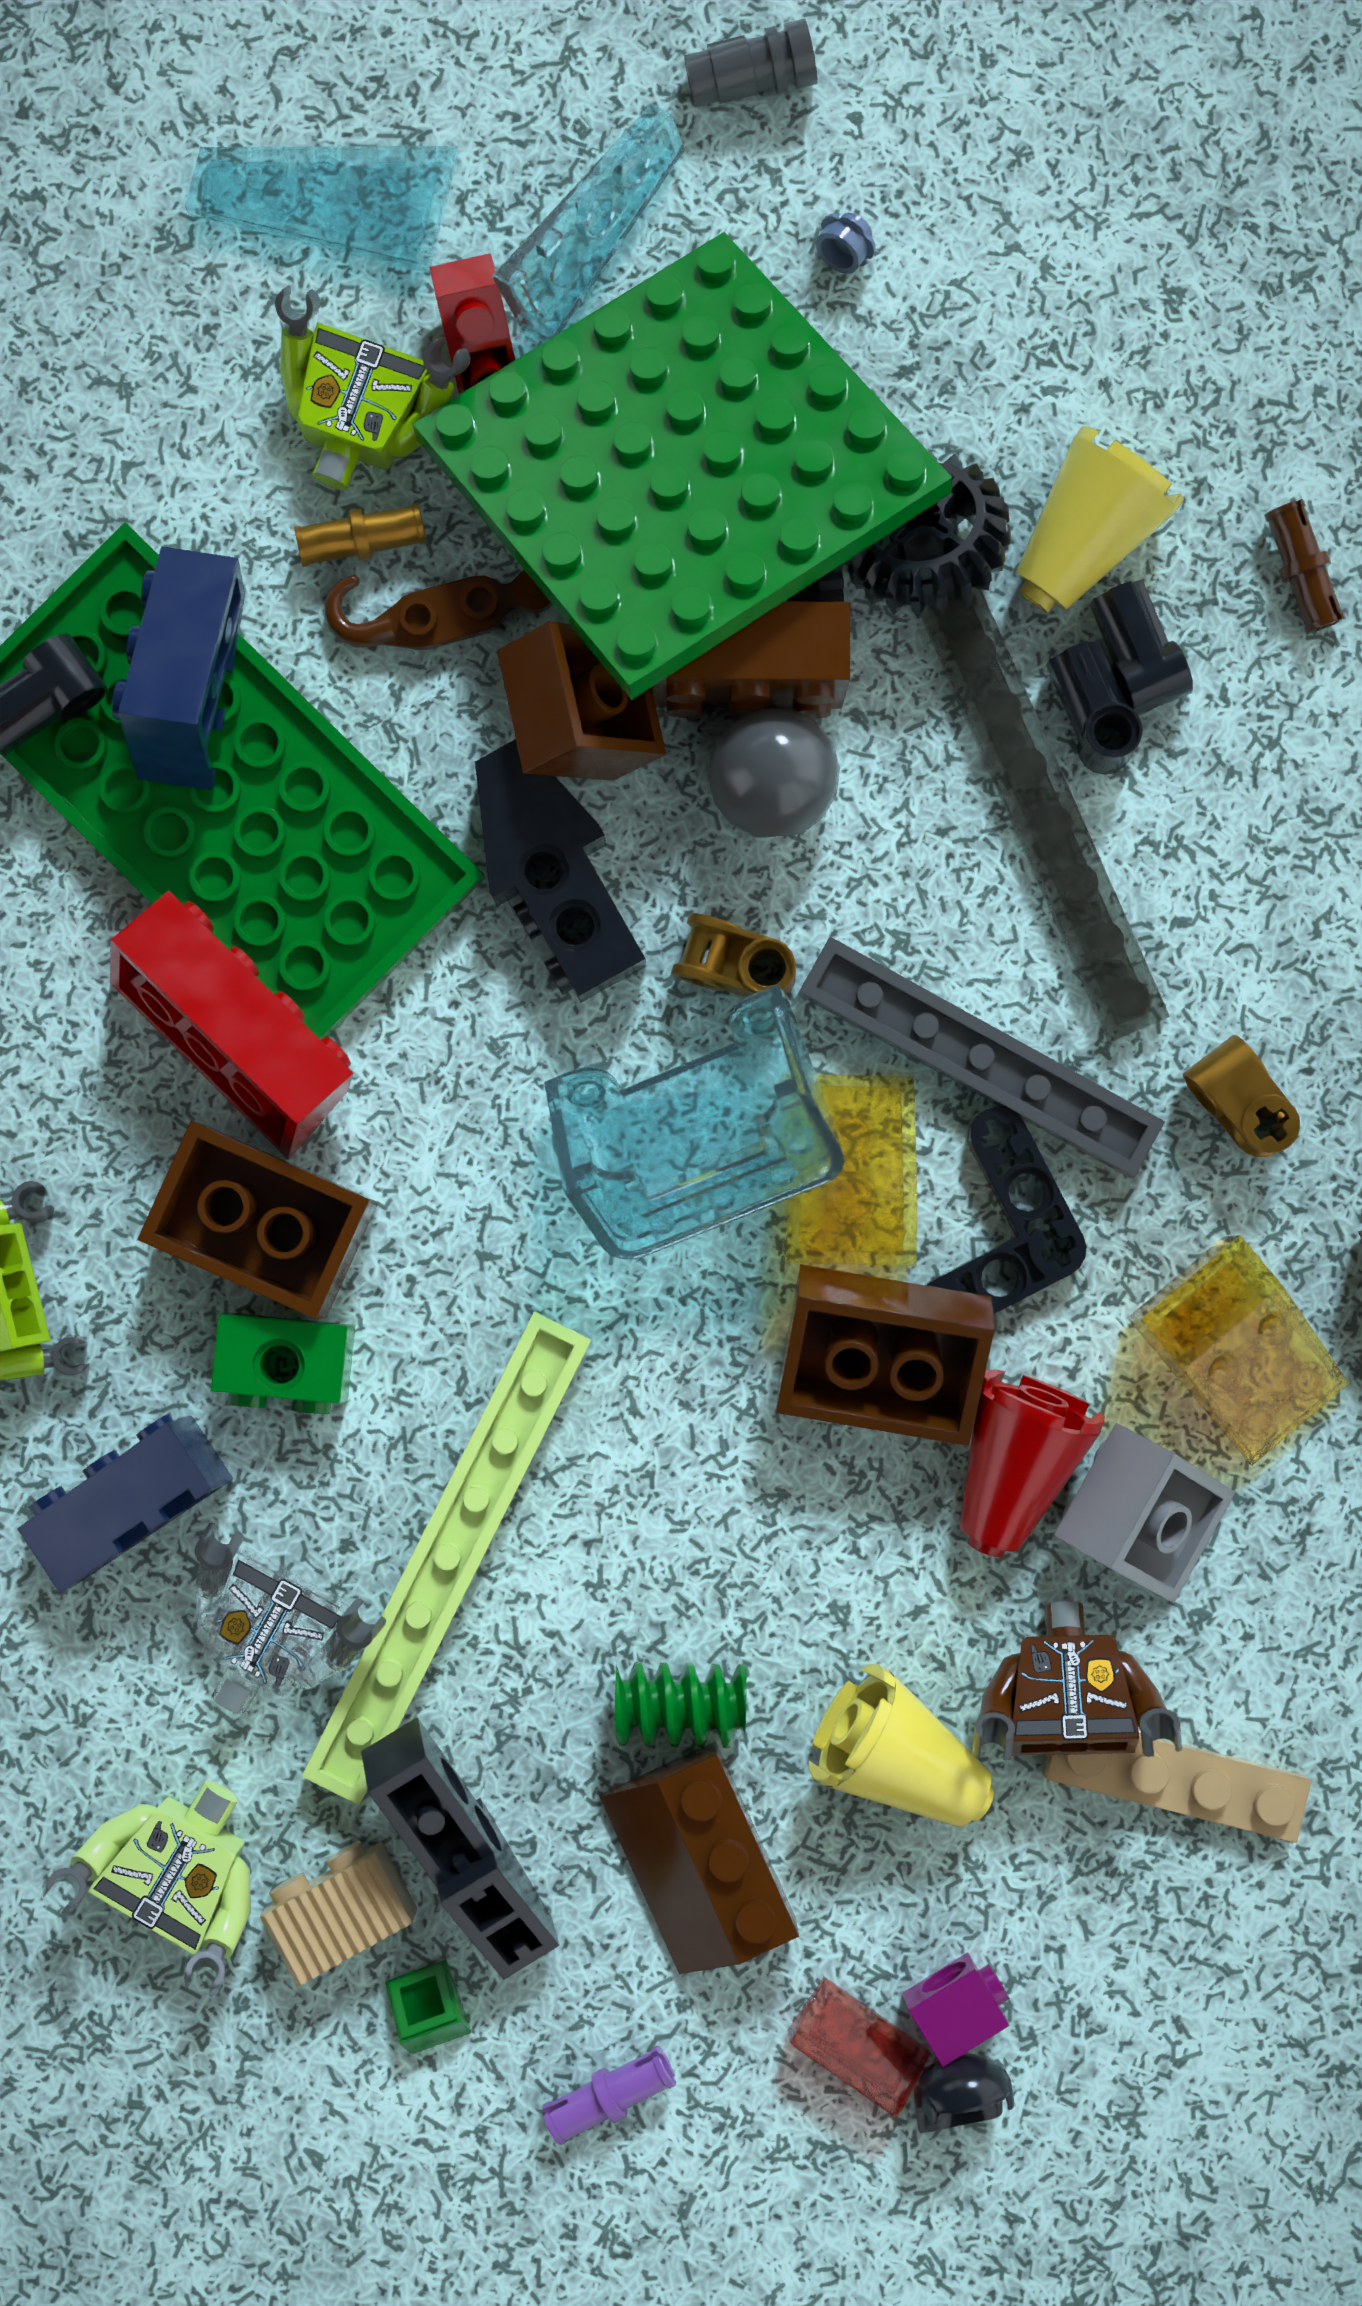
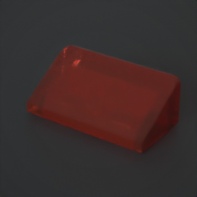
M825 1976L788 2029L791 2045L896 2118L905 2107L931 2054L928 2048Z

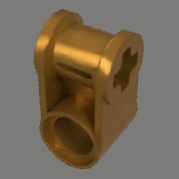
M699 913L689 914L686 923L691 927V931L681 962L674 964L670 973L672 976L707 989L727 991L759 1002H775L790 993L795 984L796 962L793 952L785 943L744 930L735 924L716 917ZM712 940L706 962L702 964L708 942ZM774 956L780 959L786 969L783 979L771 986H763L756 983L751 978L749 971L753 962L759 957Z
M1237 1035L1229 1037L1183 1073L1185 1083L1201 1105L1219 1121L1237 1146L1246 1154L1255 1157H1268L1289 1148L1297 1139L1301 1127L1300 1116L1296 1108L1271 1079L1256 1053ZM1256 1114L1261 1118L1272 1114L1276 1118L1278 1124L1271 1130L1275 1138L1267 1136L1259 1139L1255 1135L1253 1130L1260 1123Z

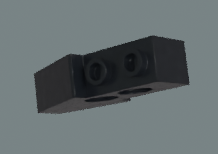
M516 739L475 761L490 894L497 907L520 895L522 902L513 906V909L529 938L533 940L542 935L554 956L544 961V964L560 993L564 995L573 990L580 1003L646 967L645 956L588 858L590 854L606 846L605 834L596 820L556 776L523 774ZM541 860L554 861L563 869L560 881L550 889L535 888L527 881L530 868ZM574 914L584 915L594 924L592 936L585 943L579 945L568 944L558 936L561 922L566 917Z
M418 1717L361 1751L369 1795L437 1887L440 1903L503 1980L560 1946L550 1913L482 1799L476 1800Z

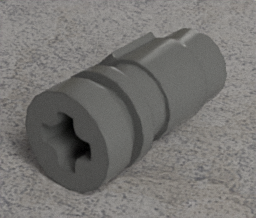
M806 19L784 23V31L777 32L776 27L772 26L764 28V36L747 40L745 35L707 44V50L684 55L694 107L719 102V104L754 96L758 94L757 92L775 88L776 94L787 92L788 84L794 83L796 89L818 84L813 45Z

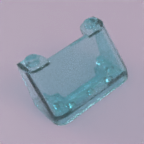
M779 984L745 998L731 1011L729 1022L736 1043L625 1089L620 1087L616 1079L608 1071L598 1067L578 1068L544 1082L563 1192L603 1250L610 1256L619 1259H637L648 1256L822 1186L835 1179L842 1171L845 1158L837 1130L791 1005Z

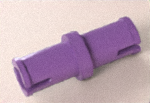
M655 2046L648 2053L611 2072L607 2068L594 2072L590 2083L553 2102L543 2104L542 2110L545 2113L543 2116L554 2140L559 2145H562L568 2139L607 2119L612 2123H616L626 2118L628 2108L667 2088L675 2087V2075L667 2056L660 2046Z

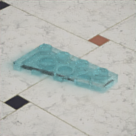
M650 104L492 275L527 341L535 346L541 345L562 332L684 153L685 148L671 113Z
M458 146L200 147L185 208L189 216L430 273L429 267L432 265L459 159Z

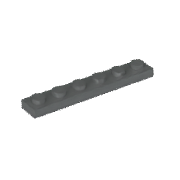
M831 936L828 938L798 993L803 998L998 1106L1018 1113L1027 1122L1128 1178L1136 1176L1165 1123L1162 1119Z

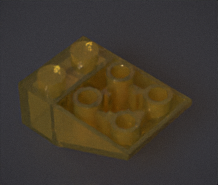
M1241 1235L1222 1237L1127 1317L1252 1466L1350 1384L1284 1286Z

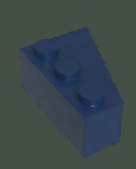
M161 546L155 571L147 570L144 575L141 590L142 608L145 609L141 626L133 625L130 629L127 641V660L131 665L127 680H119L116 683L112 700L113 718L121 721L137 778L140 780L212 791L214 789L216 770L211 767L207 747L211 730L223 732L226 711L217 709L225 672L233 673L245 600L239 560L236 557Z
M166 1414L137 1433L136 1436L140 1442L119 1456L117 1451L113 1450L86 1467L82 1472L87 1479L71 1491L66 1493L64 1488L59 1486L28 1507L34 1517L18 1527L17 1530L59 1594L76 1586L234 1479L193 1416L173 1421L170 1414Z

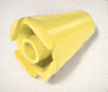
M1082 426L1073 437L1015 572L1016 576L1024 582L1018 592L1046 613H1049L1054 605L1067 610L1173 516L1184 500L1181 493L1165 495L1172 483L1124 445L1114 440L1108 449L1105 450L1092 443L1099 431L1087 426Z
M869 1664L861 1670L870 1676L859 1686L850 1681L843 1685L825 1711L815 1732L812 1745L822 1750L819 1766L809 1761L808 1770L813 1779L826 1787L956 1827H963L971 1821L976 1822L980 1820L989 1810L994 1797V1789L991 1787V1772L891 1671L879 1664Z

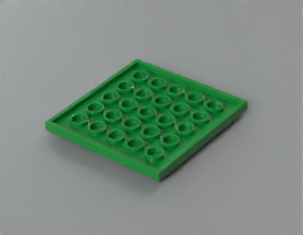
M722 232L413 423L417 441L631 700L952 493L951 475L725 232Z

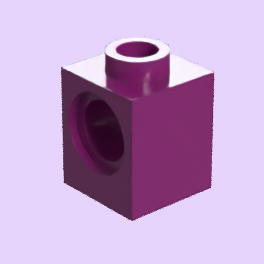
M968 1952L903 1992L909 2013L942 2067L1010 2026L1000 2006L1010 1999L991 1965L987 1964L983 1968L978 1969Z

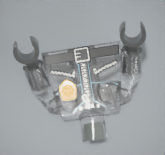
M211 1522L207 1525L195 1546V1556L200 1562L195 1584L197 1625L202 1635L207 1638L203 1653L210 1659L227 1667L211 1698L231 1712L245 1715L260 1687L283 1697L292 1686L298 1689L310 1690L339 1674L350 1666L363 1648L370 1645L386 1624V1619L383 1616L373 1625L365 1623L359 1617L358 1608L364 1602L362 1599L358 1598L351 1604L250 1547L238 1553L233 1563V1558L244 1540L241 1532L236 1531L229 1544H223L215 1539L213 1535L215 1523Z

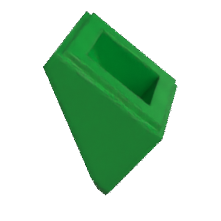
M446 1959L385 1981L399 2043L410 2054L421 2052L471 2033L463 2004Z

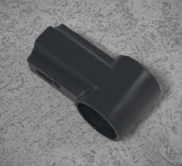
M1143 579L1120 584L1091 601L1090 608L1114 663L1111 666L1112 672L1129 707L1134 709L1137 714H1141L1192 693L1193 680L1187 660L1176 642H1168Z
M59 634L39 644L25 657L22 663L24 669L0 685L1 755L6 756L58 719L66 721L84 714L105 697L108 691L107 686L70 634Z
M1099 640L1093 642L1084 641L1065 649L1062 653L1050 659L1046 667L1078 738L1077 750L1080 760L1086 768L1094 773L1112 774L1124 768L1131 759L1141 741L1143 727L1136 711L1126 704ZM1099 728H1112L1120 733L1125 746L1116 750L1106 749L1095 739L1094 731Z

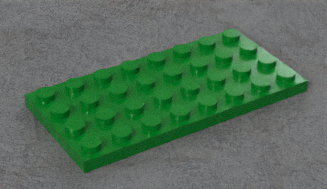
M124 522L0 645L1 685L24 669L22 663L25 657L39 644L59 634H70L107 686L108 691L105 697L84 714L71 720H56L6 756H1L151 904L169 890L183 905L187 901L197 905L211 921L214 927L212 933L228 949L236 946L246 953L259 971L257 978L274 995L279 991L288 995L305 1016L303 1023L321 1040L323 1037H328L486 877L473 862L240 634L238 636L233 673L225 672L217 709L226 711L223 732L211 730L207 747L211 767L216 770L213 791L138 779L121 721L113 718L112 700L116 683L119 680H127L131 665L127 660L129 632L133 625L141 626L145 611L141 604L143 578L147 570L155 571L159 554Z

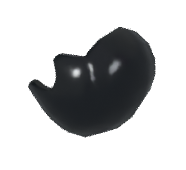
M968 2052L944 2067L937 2060L924 2068L914 2086V2105L918 2131L922 2134L995 2119L1003 2112L1002 2103L1005 2098L1008 2110H1012L1014 2108L1011 2079L1006 2070L990 2059Z

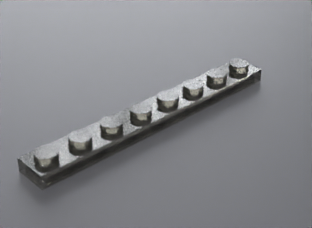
M972 587V598L969 606L956 598L948 601L949 605L945 616L936 608V605L925 606L920 618L1108 1044L1169 1018V1012L982 590Z

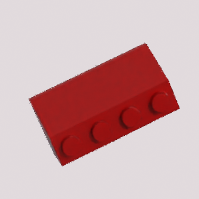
M168 890L110 940V984L277 1150L289 1159L348 1092L354 1074L348 1068L351 1062L336 1042L328 1037H323L320 1040L303 1023L305 1021L303 1012L288 995L280 991L274 995L257 978L259 971L246 953L236 946L228 949L212 933L214 927L211 921L197 905L190 901L183 905Z

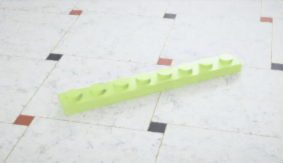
M536 1311L533 1312L382 1614L386 1619V1624L370 1645L365 1648L301 1777L357 1805H360L367 1792V1784L361 1751L399 1728L592 1339Z

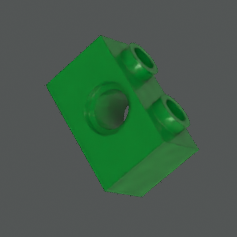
M219 1313L210 1391L229 1393L228 1405L266 1408L267 1397L292 1399V1411L330 1414L331 1403L341 1404L348 1401L356 1325L238 1313ZM281 1345L293 1350L299 1361L298 1372L289 1382L277 1380L269 1370V1357L273 1350Z

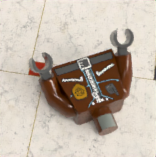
M1059 1601L1045 1606L1046 1636L1022 1638L1020 1653L1012 1654L1002 1660L982 1695L980 1717L975 1723L972 1748L973 1754L980 1756L982 1745L987 1743L998 1744L1004 1749L1003 1760H1010L1012 1756L1135 1753L1140 1729L1142 1753L1146 1757L1154 1756V1740H1170L1174 1743L1175 1750L1178 1752L1182 1750L1179 1717L1176 1713L1166 1708L1159 1690L1133 1655L1124 1651H1118L1114 1636L1085 1635L1083 1605L1074 1601Z

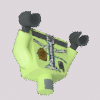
M205 1781L189 1808L171 1797H167L157 1808L146 1804H139L101 1824L71 1858L72 1868L59 1869L49 1877L43 1887V1897L57 1882L63 1881L71 1884L75 1891V1897L61 1912L69 1913L77 1908L86 1893V1881H95L88 1891L90 1894L193 1954L187 1962L184 1981L187 1988L191 1983L193 1973L198 1968L210 1967L217 1974V1978L213 1981L209 1996H215L220 1992L224 1984L226 1970L223 1958L232 1956L251 1913L250 1868L240 1858L245 1842L223 1829L224 1824L238 1802V1798L220 1784ZM201 1947H203L205 1950L202 1952H198Z

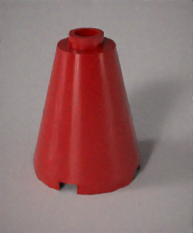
M996 1369L986 1370L971 1435L959 1526L969 1536L967 1543L972 1548L989 1556L1003 1557L1005 1551L1016 1552L1021 1549L1100 1435L1105 1416L1099 1412L1092 1418H1088L1085 1414L1089 1403L1061 1388L1023 1375L1019 1387L1002 1383L1006 1371Z

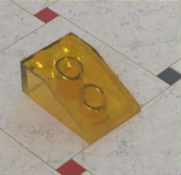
M787 1074L783 1263L916 1266L918 1198L914 1077Z

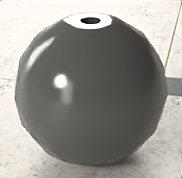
M762 709L744 713L723 730L711 752L708 781L715 805L731 825L757 838L788 836L806 832L826 815L837 794L840 765L832 740L816 721L794 709Z

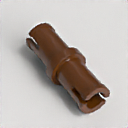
M1300 499L1277 507L1266 513L1264 517L1266 522L1269 523L1284 565L1279 570L1282 582H1290L1305 624V632L1310 634L1314 631L1333 626L1345 620L1346 617L1340 608L1326 568L1331 564L1328 551H1320L1305 509V501Z

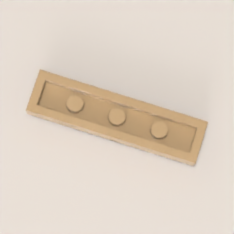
M1139 1733V1741L1135 1753L1048 1755L1043 1774L1047 1780L1294 1843L1298 1842L1312 1780L1306 1775L1182 1744V1750L1176 1752L1174 1743L1165 1739L1154 1740V1756L1146 1757L1142 1753L1141 1733Z

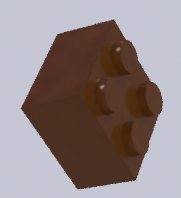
M548 621L497 650L523 774L614 781L667 755L652 687L631 700L569 624Z

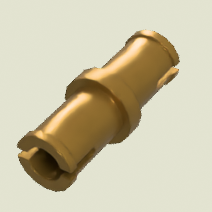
M418 503L408 507L365 515L362 514L361 509L349 511V518L300 527V525L294 526L303 567L313 563L358 555L359 561L372 559V552L418 543L420 545L426 544Z

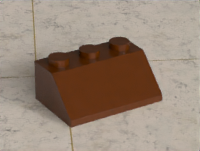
M716 1741L599 1795L679 1974L739 1965L799 1937L796 1917Z

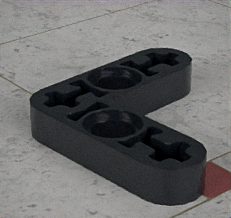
M1004 1107L990 1108L976 1116L969 1126L967 1140L970 1150L1015 1237L925 1284L926 1286L963 1291L966 1288L958 1281V1277L968 1272L972 1291L975 1294L992 1297L993 1314L1074 1273L1081 1267L1086 1257L1087 1247L1084 1236L1025 1122L1018 1113ZM992 1118L998 1126H1004L1009 1123L1012 1127L1014 1135L1010 1136L1006 1142L1013 1158L1018 1157L1025 1150L1030 1159V1163L1010 1168L1000 1179L993 1166L1006 1163L1005 1159L996 1146L986 1149L981 1142V1137L988 1133V1127L985 1122ZM1021 1174L1036 1177L1043 1186V1200L1038 1207L1031 1211H1024L1015 1207L1009 1197L1011 1182ZM1053 1207H1055L1060 1217L1059 1220L1047 1222L1053 1235L1056 1238L1068 1237L1072 1244V1247L1064 1252L1067 1263L1061 1267L1056 1260L1043 1261L1039 1251L1047 1246V1241L1040 1227L1033 1229L1028 1235L1023 1226L1024 1221L1042 1218ZM996 1259L1009 1262L1014 1267L1017 1275L1014 1289L1001 1297L988 1293L983 1287L981 1280L982 1271L985 1266Z

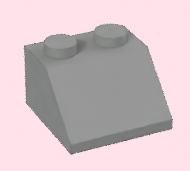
M1116 1423L1107 1440L1097 1449L1092 1467L1077 1494L1067 1503L1062 1521L1053 1536L1174 1603L1233 1498L1235 1491L1175 1453Z

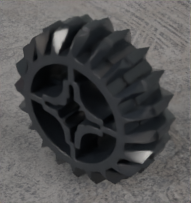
M930 450L929 453L937 460V458ZM956 453L944 463H939L952 477V493L892 531L889 535L890 543L884 550H881L876 545L877 542L843 563L848 570L850 581L855 585L856 589H864L865 596L869 598L872 605L886 600L887 608L891 610L893 615L906 604L911 605V610L918 619L925 606L936 605V608L945 616L949 605L948 601L956 598L969 606L972 598V587L989 591L990 582L992 581L991 572L1003 571V565L1006 560L1005 551L1009 550V544L1011 543L1010 525L1007 524L1010 518L1008 505L1004 502V497H1000V490L994 478L984 479L983 472L980 470L978 463L963 469L962 462L959 461ZM964 519H967L973 525V528L964 540L957 536L959 533L958 525Z

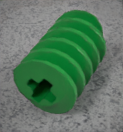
M634 1662L627 1680L621 1679L616 1664L614 1732L619 1746H626L633 1728L638 1727L645 1746H652L659 1728H665L671 1747H678L685 1729L690 1728L697 1747L704 1748L711 1729H717L723 1748H730L737 1729H742L744 1735L746 1731V1666L738 1664L730 1683H726L719 1664H711L704 1682L699 1681L693 1663L685 1664L678 1682H674L667 1663L660 1662L653 1681H648L641 1662Z

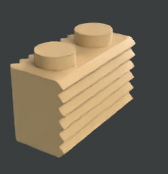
M361 1841L355 1842L327 1859L326 1863L330 1868L327 1872L309 1882L304 1873H299L269 1892L273 1902L266 1906L260 1918L297 1987L303 1985L308 1980L314 1979L319 1974L325 1973L341 1962L350 1959L355 1954L361 1953L366 1948L372 1947L377 1942L384 1940L389 1935L395 1934L400 1929L406 1928L413 1922L418 1910L382 1842L366 1850Z

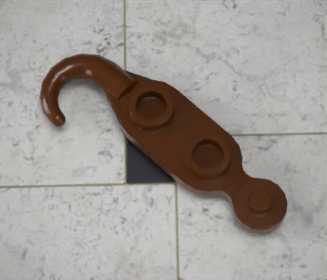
M522 570L508 584H502L493 578L481 575L415 591L403 596L375 620L356 624L346 619L341 606L347 592L357 587L360 583L358 576L350 575L339 580L329 590L324 603V618L330 631L341 642L356 648L386 645L414 650H428L490 633L498 629L506 620L507 614L514 609H522L530 613H541L549 609L552 603L526 571Z

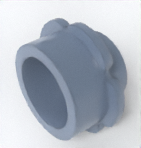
M831 213L822 220L821 228L823 231L816 239V249L821 259L829 267L840 273L850 274L855 272L860 265H865L867 259L873 258L876 246L872 238V230L862 217L854 213H844L841 217Z

